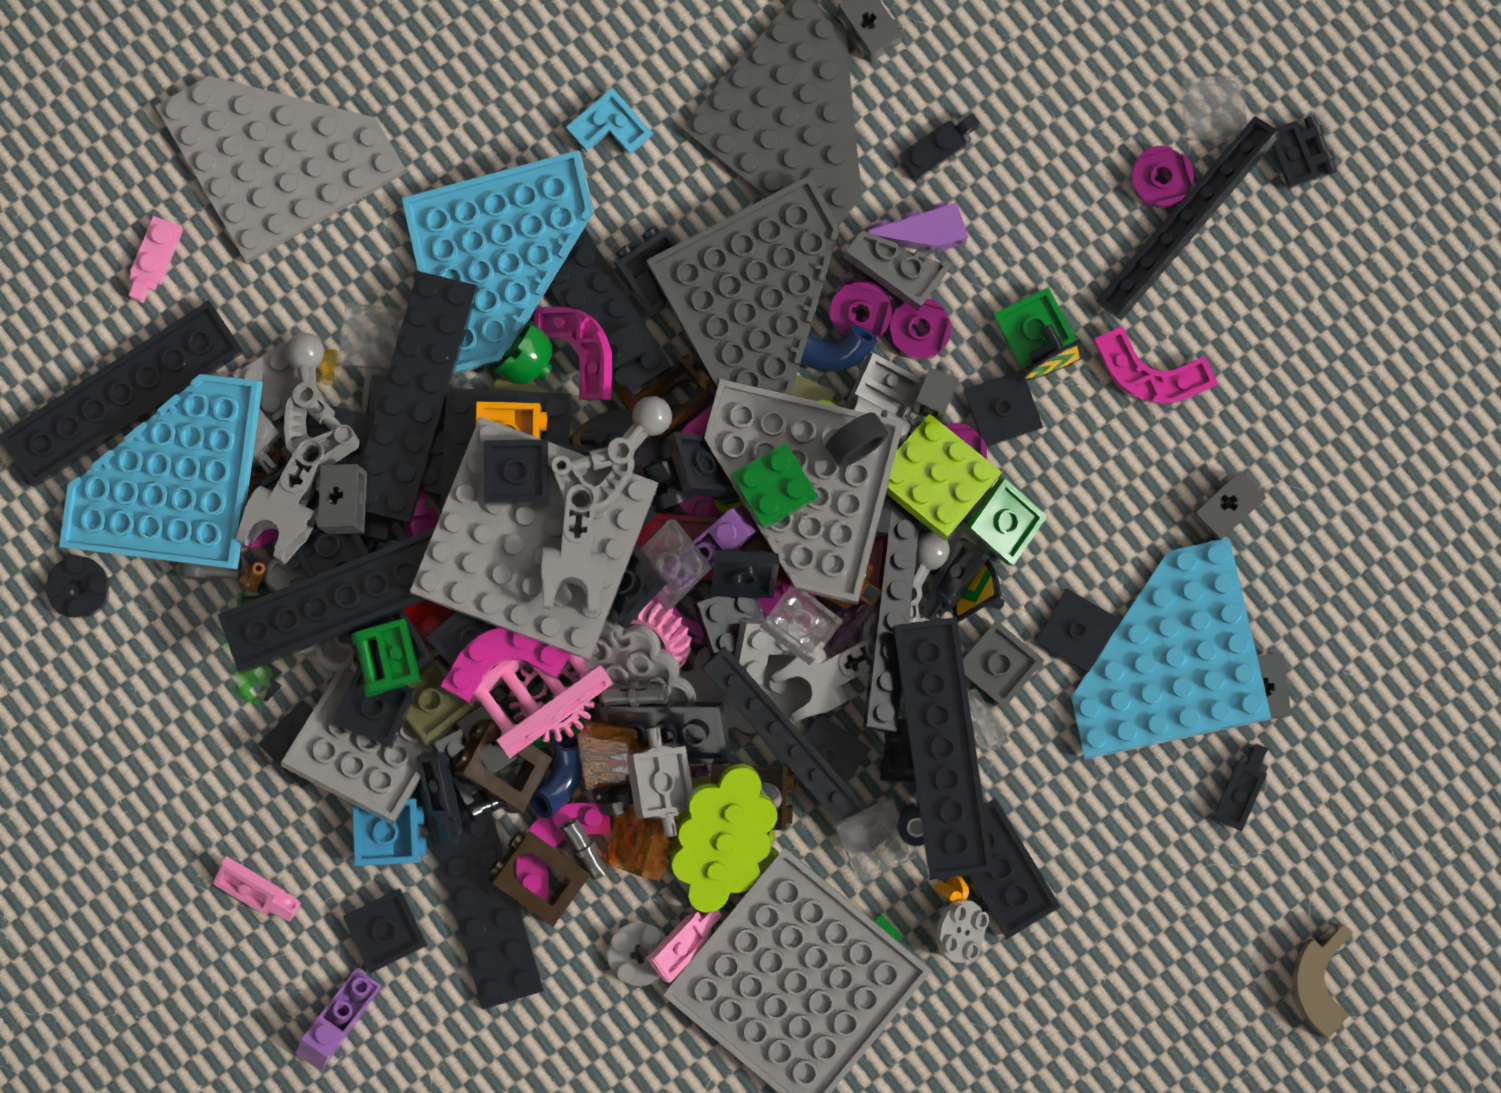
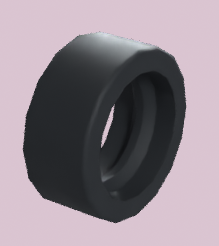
M869 412L855 418L835 432L827 441L826 449L839 467H846L861 460L878 448L888 437V430L876 413Z

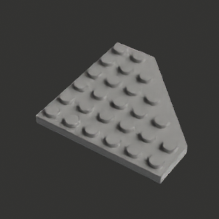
M212 76L203 78L155 106L247 264L407 173L406 168L375 117Z
M720 379L704 439L773 553H779V563L796 590L858 604L903 429V421L878 416L888 430L886 440L861 460L846 467H839L826 449V443L840 428L866 413ZM787 443L816 491L818 499L763 530L731 474Z

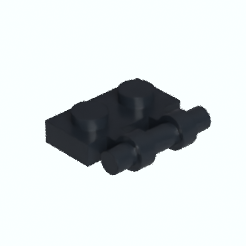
M1315 115L1304 119L1307 127L1304 131L1300 130L1297 120L1276 128L1281 136L1271 147L1289 190L1317 180L1319 178L1317 166H1323L1326 176L1338 171L1334 163L1336 159L1334 152L1329 150L1323 136L1326 134L1323 125L1318 124ZM1307 141L1313 142L1317 155L1311 157L1306 144Z

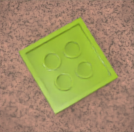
M929 413L897 450L886 494L945 541L999 478L1002 472Z

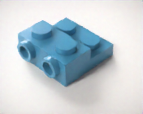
M409 799L394 825L352 804L355 866L421 863V856L427 855L426 837H420L419 825L425 824L424 805H418L417 799Z

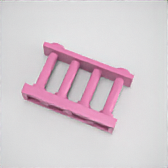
M571 654L568 660L580 675L579 681L571 687H564L558 678L555 679L535 668L554 694L553 700L544 706H538L515 674L528 665V663L519 660L504 661L487 673L469 704L472 705L479 700L502 731L501 737L497 739V742L510 759L611 686L613 683L601 665L596 669L590 668L583 658ZM504 681L528 712L527 718L518 725L510 722L489 693Z

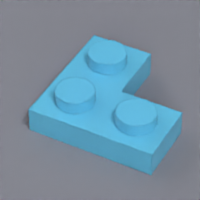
M613 88L566 127L567 131L586 152L610 133L625 151L631 155L653 136V132Z

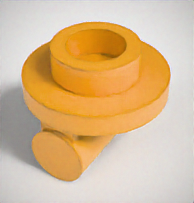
M960 876L950 877L947 883L938 881L934 886L935 892L946 898L950 904L957 900H966L969 895L968 886Z

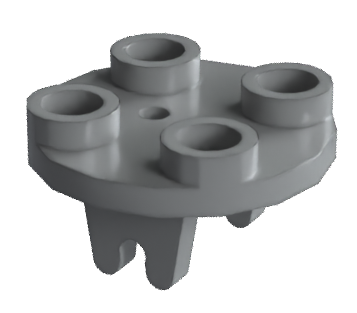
M957 900L948 907H943L942 915L937 925L936 937H934L933 943L937 944L942 956L951 962L957 963L976 960L980 955V947L984 940L985 929L989 924L988 914L970 900Z

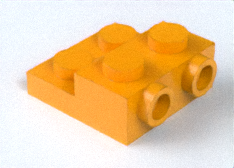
M477 402L476 425L479 418L483 417L540 439L541 431H547V412H541L542 407L540 403Z

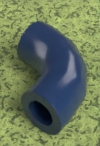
M852 325L848 332L836 341H824L809 333L800 364L820 372L843 371L858 365L874 349L877 344V338L868 329L859 325Z
M568 735L562 736L561 742L554 741V763L547 779L536 788L530 800L532 808L542 818H549L556 814L570 801L580 784L585 768V761L582 760H585L586 754L585 751L580 750H586L584 749L586 748L585 741L580 736L574 735V737L569 738Z

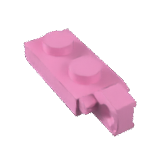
M155 216L152 217L130 271L129 281L133 282L129 296L133 300L144 303L149 289L156 290L157 286L162 284L182 235V226Z
M228 856L221 862L213 882L215 886L265 916L271 913L290 922L301 905V902L292 895L287 894L283 889Z
M694 910L646 958L664 982H671L708 941L712 933L710 928L722 917L719 910L714 912Z

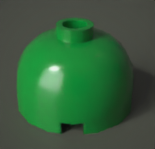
M528 323L505 354V360L494 365V371L507 381L520 385L529 384L536 378L544 379L552 368V365L548 363L552 356V344L549 337L533 323Z

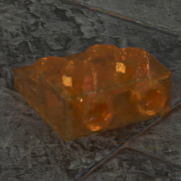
M634 805L623 807L625 813L619 814L616 817L604 863L640 877L661 881L662 874L666 873L669 868L667 856L671 843L676 840L678 835L664 837L662 818L647 817L636 819Z

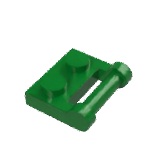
M405 619L351 634L353 645L357 646L365 680L363 689L366 697L376 696L385 691L421 681L408 624ZM375 639L377 640L385 679L381 680L377 679L369 642Z

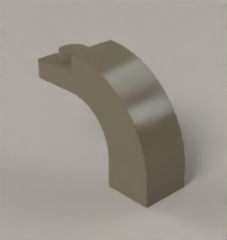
M1338 924L1336 927L1330 925L1319 937L1322 941L1320 945L1314 939H1307L1296 957L1292 973L1293 995L1301 1015L1321 1037L1327 1039L1334 1034L1349 1016L1332 999L1325 985V970L1329 960L1353 934L1344 924Z

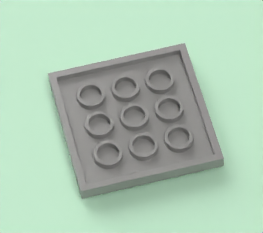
M351 664L349 668L336 673L282 760L281 766L394 825L421 779L417 755L424 752H434L431 745L445 738L450 729L426 746L405 720L393 748L390 749L335 728L332 723L357 666Z

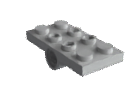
M869 353L844 408L864 413L874 412L877 416L903 421V429L898 448H900L909 434L910 422L907 420L924 380L875 353Z

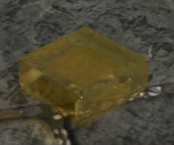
M325 349L321 376L324 385L337 386L340 355L337 350Z

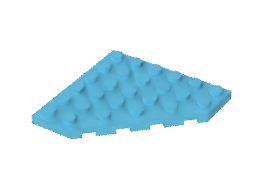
M578 150L402 198L418 271L474 284L479 288L454 374L500 363L505 360V354L519 337L593 215L594 208L581 153Z
M199 374L190 382L191 385L179 395L175 394L157 410L158 412L147 422H142L124 437L125 440L113 450L106 452L91 465L92 468L80 478H75L68 484L59 547L238 569L241 543L236 539L247 504L263 382Z
M1230 538L1168 551L1109 639L1099 658L1071 698L1085 760L1272 719Z

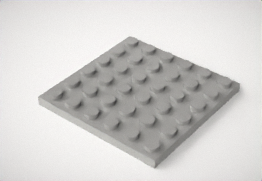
M480 417L411 587L410 594L590 661L654 498L658 482L633 473L616 501L606 511L598 513L593 517L590 551L608 553L606 580L598 601L597 613H587L586 593L580 586L572 583L565 584L557 590L552 610L543 609V592L540 580L543 547L561 548L565 510L563 501L551 476V464L557 456L563 455L569 458V460L585 457V455L548 442L549 505L485 506L484 440H529L539 438ZM590 467L578 470L586 483L597 486L610 474L612 467L593 470ZM576 496L571 500L572 504L578 508H584L589 504L588 500L583 496ZM575 519L574 538H580L582 519Z
M784 847L665 991L663 996L779 1093H832L932 972V969Z

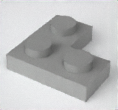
M741 619L734 657L758 684H763L769 654L797 655L802 625L795 621Z

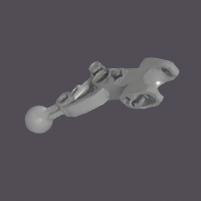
M302 332L292 336L287 342L285 349L287 362L292 368L297 370L298 385L286 403L284 416L285 442L292 456L273 491L263 486L255 489L245 506L236 536L239 543L248 547L262 531L270 528L277 529L279 536L273 556L283 564L306 542L316 523L314 518L315 511L307 508V505L317 490L316 479L321 473V465H334L359 447V439L352 428L348 425H341L334 417V410L324 401L321 392L317 388L315 369L322 363L324 358L323 343L311 333ZM307 415H311L320 425L325 424L331 431L317 437H309L306 426ZM312 453H319L316 460L307 462L308 457Z
M650 396L637 402L632 410L633 425L622 438L612 440L608 447L589 451V456L569 460V458L563 455L553 459L550 472L565 510L561 548L543 547L540 575L543 609L552 610L557 590L565 584L572 583L580 586L585 591L587 613H597L598 601L606 580L608 553L590 551L593 517L598 513L606 511L626 487L634 470V453L646 437L662 434L669 428L672 422V412L665 400L656 396ZM590 467L593 470L612 467L610 474L597 486L586 483L578 470ZM576 496H583L588 500L589 504L584 508H578L572 504L571 500ZM575 519H582L580 538H574Z
M925 531L918 536L909 623L920 622L918 603L922 598L921 586L930 570H937L942 567L950 554L948 541H944L933 531ZM877 599L868 610L860 626L859 642L829 658L821 643L793 656L784 666L769 675L773 684L795 677L801 679L806 685L808 693L806 701L789 714L792 722H797L816 714L826 713L849 700L842 684L869 671ZM862 655L865 659L852 665L853 670L844 667L847 657L855 658Z

